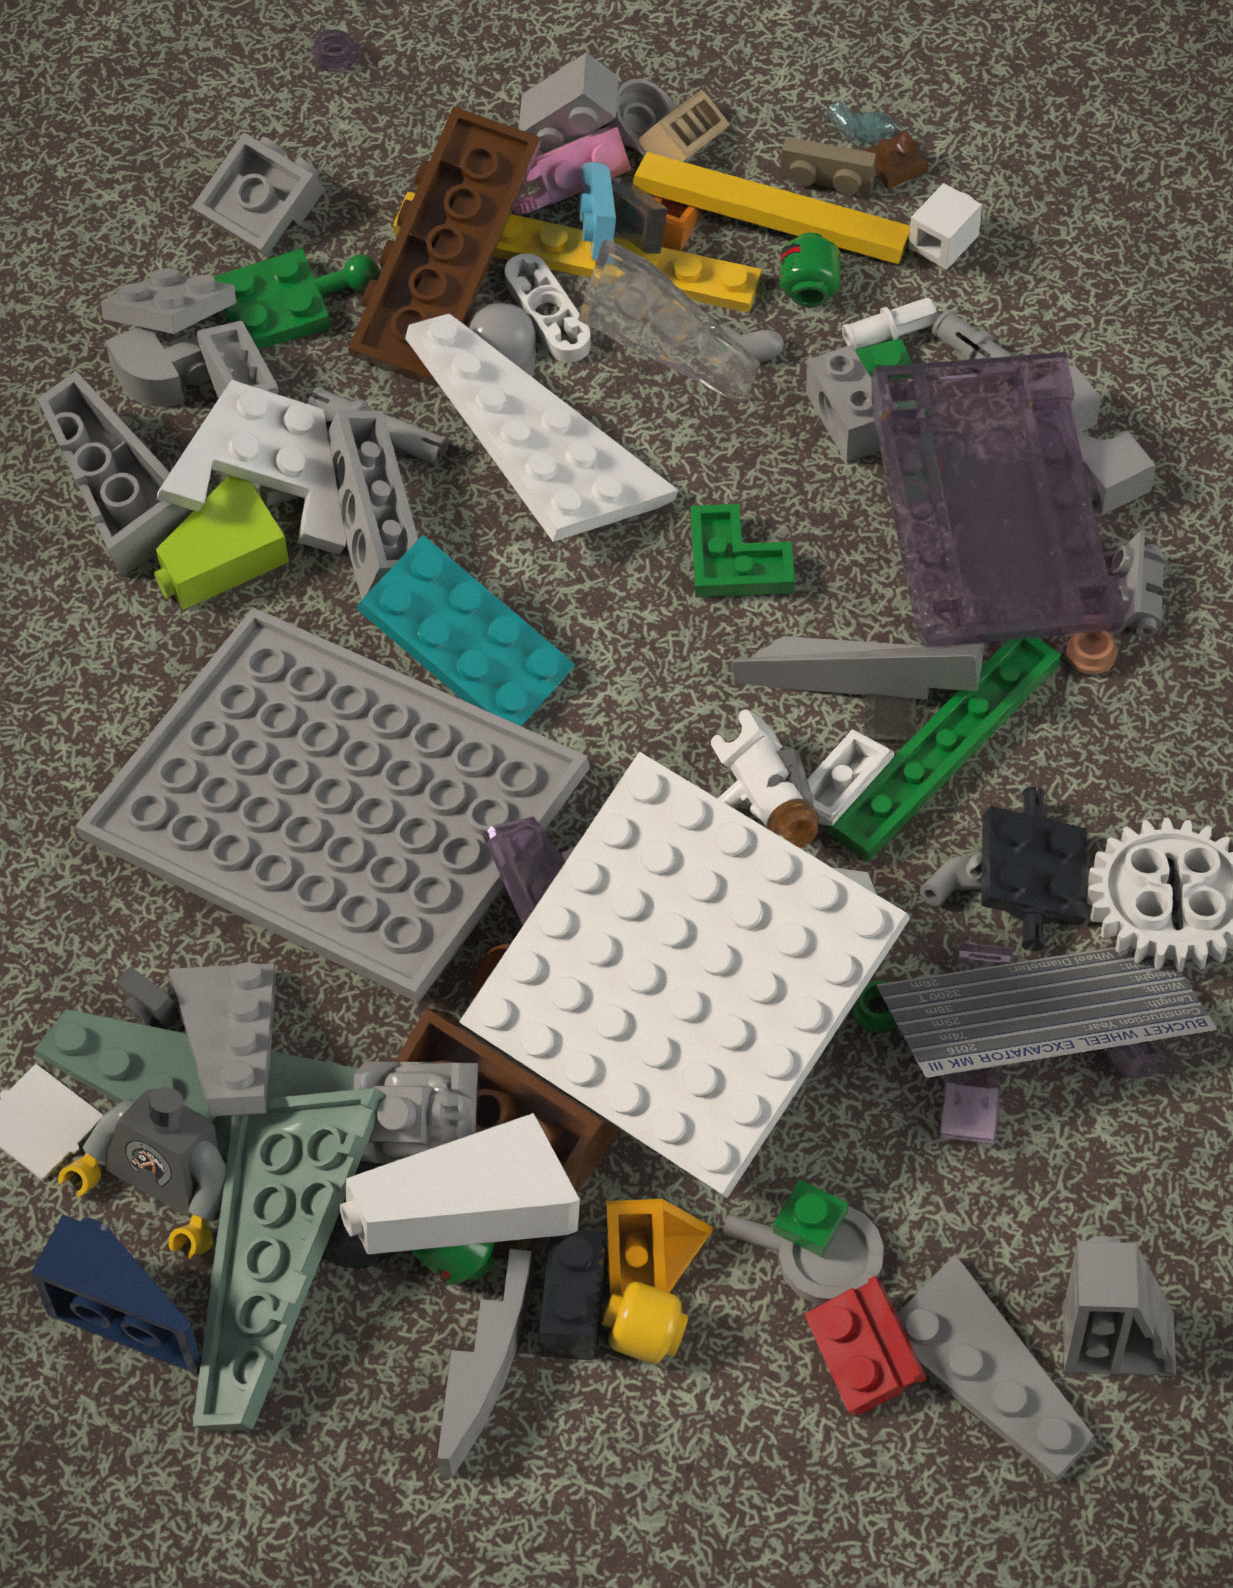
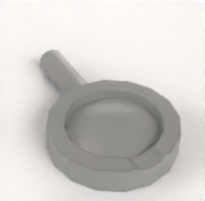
M848 1206V1214L823 1257L774 1234L773 1227L730 1214L726 1219L723 1236L779 1252L778 1262L786 1283L798 1296L814 1304L821 1305L851 1288L856 1290L867 1284V1279L873 1276L879 1278L882 1273L884 1245L878 1228L864 1213Z

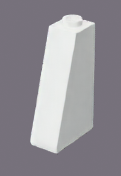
M534 1113L346 1178V1202L340 1204V1213L348 1234L351 1237L358 1234L367 1254L568 1235L578 1231L580 1199Z

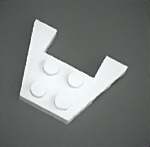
M231 380L162 484L156 499L199 512L205 503L212 469L304 498L305 503L297 542L334 554H340L345 547L346 536L324 409Z

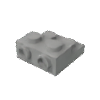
M243 133L191 208L199 216L267 257L291 222L298 226L301 225L325 191V188L317 179L320 172L310 163L297 157L295 162H292L284 157L285 151L267 137L263 136L260 141H257Z

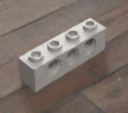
M337 410L328 430V438L346 542L362 600L418 540L384 412Z

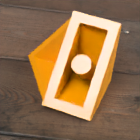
M664 1199L607 1201L610 1295L613 1292L622 1296L626 1287L635 1281L669 1293L712 1233L714 1227Z

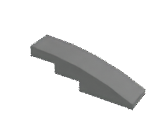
M242 321L197 331V340L218 399L231 380L278 394V385ZM255 483L266 506L299 498V496Z
M509 1250L503 1301L481 1299L474 1352L451 1350L437 1458L441 1477L453 1478L482 1432L508 1377L526 1318L534 1275L532 1251Z

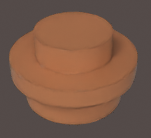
M1087 626L1078 630L1069 639L1066 656L1070 665L1077 671L1084 674L1097 675L1108 671L1114 665L1117 657V645L1107 630L1098 626Z

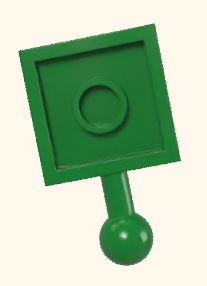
M303 248L214 276L216 282L234 285L236 303L225 308L230 323L242 321L257 349H261L332 328L321 296L348 287L357 292H365L370 280L378 281L380 269L373 258L360 254L348 259L342 270L314 279Z

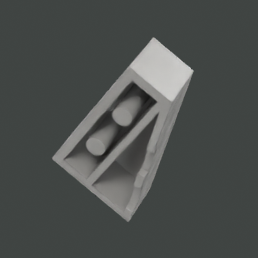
M1109 1236L1094 1237L1088 1241H1077L1063 1306L1064 1372L1176 1376L1174 1312L1137 1243H1121L1119 1239Z

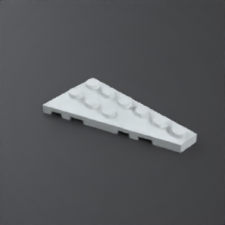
M445 314L408 326L405 339L553 542L660 508L676 499L679 491L677 488L451 314Z

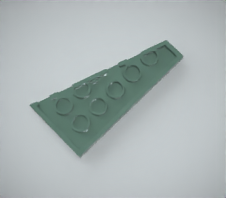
M66 1009L34 1049L36 1056L118 1104L126 1099L137 1100L147 1089L162 1087L176 1089L183 1097V1105L207 1117L213 1123L217 1148L227 1165L233 1115L210 1116L198 1077L197 1065L194 1056L191 1054L186 1033ZM271 1051L267 1099L354 1090V1074L358 1068Z
M377 1088L268 1098L266 1113L233 1115L193 1427L202 1431L212 1432L252 1430L254 1428L340 1213V1204L344 1203L346 1198V1178L355 1175L378 1118V1106L386 1098V1094Z

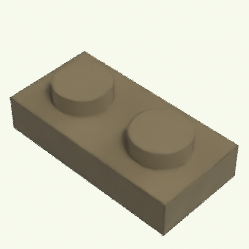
M786 137L782 148L781 178L789 179L799 186L815 184L835 188L840 193L846 195L856 193L870 195L875 179L876 153Z

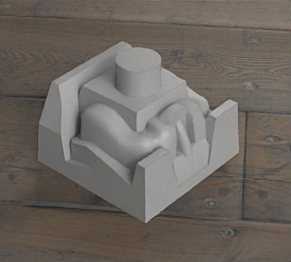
M365 1061L354 1074V1090L375 1087L385 1093L386 1098L378 1106V1118L361 1161L379 1162L386 1165L475 1134L478 1063Z

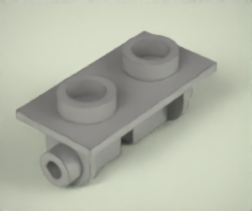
M1140 530L1125 546H1120L1112 560L1111 571L1117 575L1116 590L1109 603V612L1114 615L1113 634L1119 635L1128 626L1136 628V633L1142 637H1151L1156 634V630L1162 625V596L1146 591V589L1158 593L1163 588L1165 557L1160 552L1158 546L1153 544L1144 545L1145 531Z

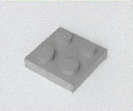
M165 268L153 271L150 274L151 278L140 283L127 284L120 287L119 293L101 301V308L104 320L175 334L235 304V287L231 284L216 282L212 276L199 275L190 277L180 275L176 269Z

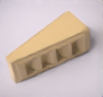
M700 90L639 138V144L645 152L685 162L729 127L730 124L707 94ZM692 110L696 113V115L700 118V120H701V121L704 123V125L708 128V131H707V129L703 126V124L699 121V119L695 116V114L692 112Z

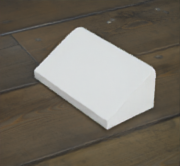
M852 729L807 779L814 802L813 806L817 811V818L813 823L833 826L894 757V751Z

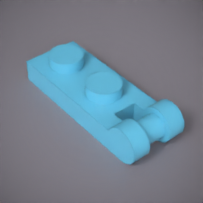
M588 162L582 165L580 180L585 185L584 193L579 194L577 207L578 212H580V221L583 222L582 239L584 242H590L592 260L611 261L616 214L610 169L602 163Z

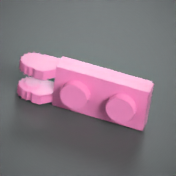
M612 125L535 157L524 184L537 178L540 190L519 198L514 207L515 214H526L547 204L552 205L584 191L585 184L580 179L582 165L585 163L597 162L605 164L610 169L611 179L632 170L618 127Z

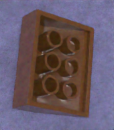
M426 1008L395 1062L478 1063L475 1133L534 1113L577 1193L596 1170L620 1128L459 1022L460 1019L449 1012ZM540 1238L495 1242L494 1249L509 1258L510 1249L531 1251Z

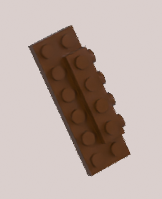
M453 106L430 161L423 160L418 168L414 186L418 187L413 200L406 199L401 207L397 220V226L401 227L395 241L389 239L383 248L380 258V266L383 269L378 281L370 280L366 287L362 300V306L365 307V311L348 347L349 356L438 387L437 381L405 339L408 326L445 314H451L462 324H465L538 153L540 137Z

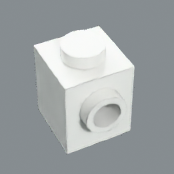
M943 183L911 217L909 249L947 270L979 236L982 204L975 201L968 194L959 192Z

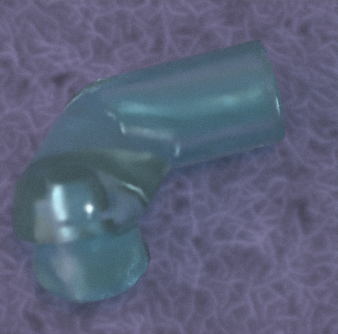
M841 101L833 104L827 112V119L850 142L855 144L875 143L884 138L889 139L895 131V122L892 117L882 112L855 114Z

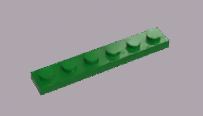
M1020 627L981 667L978 691L959 690L891 759L834 825H828V834L866 862H869L1060 665L1061 654Z

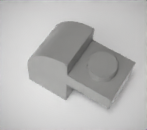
M138 327L105 341L111 368L122 388L131 398L142 404L154 407H169L185 403L182 387L189 384L201 385L210 379L197 336L164 349L152 329Z

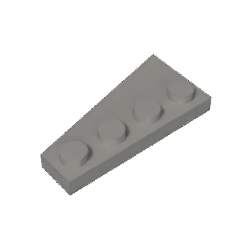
M245 962L231 966L169 969L173 995L176 996L180 1018L186 1029L188 1044L197 1065L198 1077L210 1116L266 1113L276 990L274 963L255 964Z

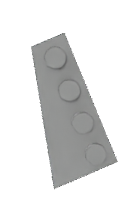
M955 1254L897 1314L924 1373L1055 1482L1061 1478L1093 1442L1094 1435Z

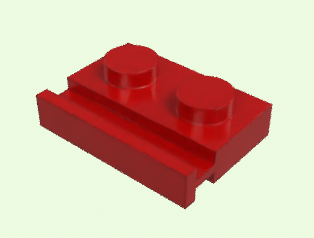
M876 1276L867 1279L868 1283L856 1290L851 1288L804 1314L848 1413L853 1416L869 1411L905 1391L904 1388L917 1381L921 1383L927 1380L882 1281Z

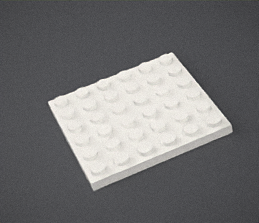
M639 752L459 1022L728 1198L910 917L900 908Z

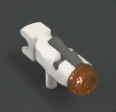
M743 710L738 717L742 725V731L735 741L726 743L720 735H715L711 740V746L721 763L731 769L737 779L717 799L735 810L744 802L746 804L751 802V813L767 826V829L798 848H802L816 837L819 829V817L813 806L814 802L809 783L806 780L800 754L793 748L780 750L782 745L772 729L753 712Z

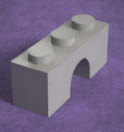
M1072 365L1025 388L1021 420L1024 428L1031 436L1039 435L1047 445L1048 456L1052 464L1058 470L1065 468L1074 479L1075 490L1079 498L1085 504L1092 502L1101 515L1151 492L1156 465L1129 431L1105 440L1090 437L1083 432L1097 425L1101 397L1077 367Z

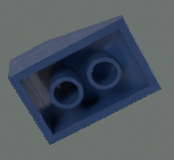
M62 1214L31 1271L48 1316L199 1375L201 1357L189 1321L115 1235L112 1234L111 1229L93 1218L84 1217L79 1221Z

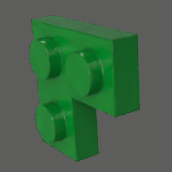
M740 504L690 506L695 598L794 593L795 578L792 541L742 543Z

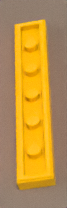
M646 152L633 179L632 189L635 191L795 236L804 233H818L833 242L838 248L894 264L900 263L910 236V225L650 152Z

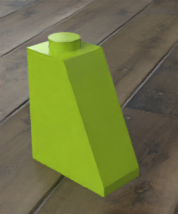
M228 475L205 499L199 512L193 511L156 549L160 569L155 571L154 575L164 597L168 599L174 596L182 610L288 563L289 558L285 536L252 483Z

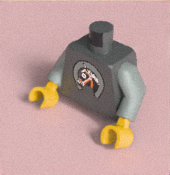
M171 1087L147 1089L137 1100L126 1099L107 1111L83 1146L86 1152L85 1156L77 1159L60 1171L58 1176L59 1184L63 1185L77 1172L83 1181L82 1188L76 1194L79 1197L98 1184L101 1179V1170L98 1164L100 1161L106 1162V1171L191 1218L188 1225L171 1232L168 1245L172 1252L180 1250L187 1238L191 1241L188 1259L208 1251L213 1244V1236L207 1226L208 1220L215 1219L223 1196L226 1164L217 1148L213 1123L207 1117L183 1105L181 1093Z

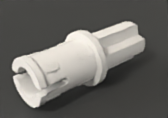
M924 298L892 310L883 307L880 309V314L851 324H844L842 326L843 337L847 346L852 345L856 352V349L889 340H896L900 336L933 326L938 319L937 311L929 298Z

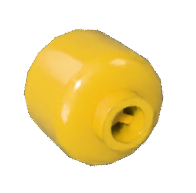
M635 1281L626 1287L622 1296L611 1293L601 1319V1325L610 1328L608 1343L612 1349L649 1364H657L665 1355L675 1356L684 1335L689 1315L681 1312L682 1305L677 1296Z

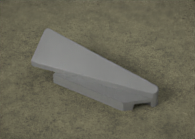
M783 636L750 658L733 659L732 668L735 683L791 690L928 699L930 688L978 691L984 646L978 643L921 646Z

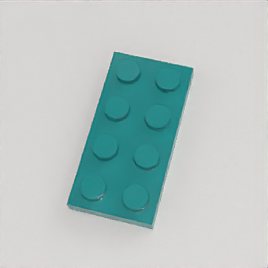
M424 535L413 544L365 595L356 608L463 701L521 727L575 667V664Z

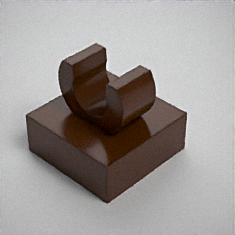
M902 130L900 135L889 140L884 138L877 145L865 150L866 152L876 153L875 173L887 189L927 172L928 162L917 150L916 142L906 130Z

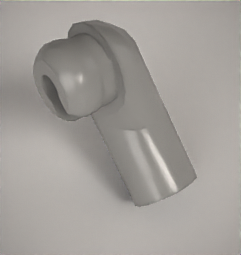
M725 323L720 324L713 331L710 338L713 345L742 365H752L771 360L779 355L784 347V340L778 332L759 330L740 335Z
M977 853L972 857H954L945 862L921 886L920 894L924 901L929 905L938 906L952 892L980 890L982 853Z

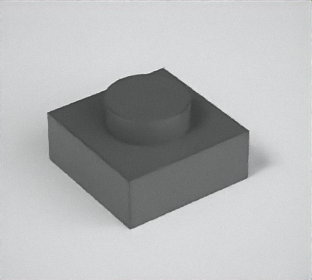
M131 966L117 981L118 986L127 999L123 1003V1007L143 1025H148L151 1020H154L164 1029H167L180 1016L171 997Z

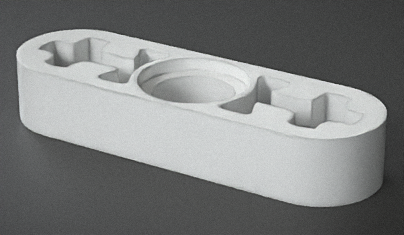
M519 254L511 258L505 266L506 287L518 306L532 320L534 330L550 354L555 359L568 363L576 362L586 357L591 348L590 329L545 262L533 254ZM525 271L529 276L534 275L535 289L531 291V285L524 276L518 277L520 272ZM543 303H553L560 307L557 313L549 316L541 315L535 311ZM564 324V330L569 338L572 340L577 339V343L571 345L567 340L561 341V330L559 327Z

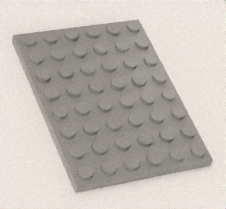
M252 608L75 828L81 839L419 1003L590 769L587 755L256 608Z

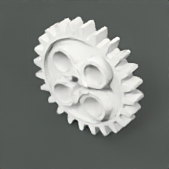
M1164 818L1161 830H1155L1147 820H1144L1139 835L1132 829L1125 827L1123 828L1121 842L1111 837L1107 839L1105 852L1097 851L1094 868H1090L1087 884L1089 886L1087 904L1093 905L1091 921L1103 922L1100 936L1102 938H1109L1117 935L1115 950L1118 953L1129 947L1136 949L1134 962L1136 963L1141 962L1147 955L1154 956L1155 969L1158 970L1162 968L1166 959L1173 960L1178 972H1183L1186 959H1192L1200 970L1204 969L1207 954H1210L1220 963L1223 962L1227 947L1233 950V852L1228 853L1230 842L1228 836L1214 842L1210 840L1212 829L1210 826L1205 827L1199 834L1192 832L1191 820H1186L1181 829L1177 830L1173 829L1169 818ZM1167 858L1172 859L1174 862V892L1176 900L1180 901L1177 913L1180 930L1174 929L1172 925L1173 893L1171 885L1167 884L1170 872ZM1192 870H1198L1203 873L1194 872Z

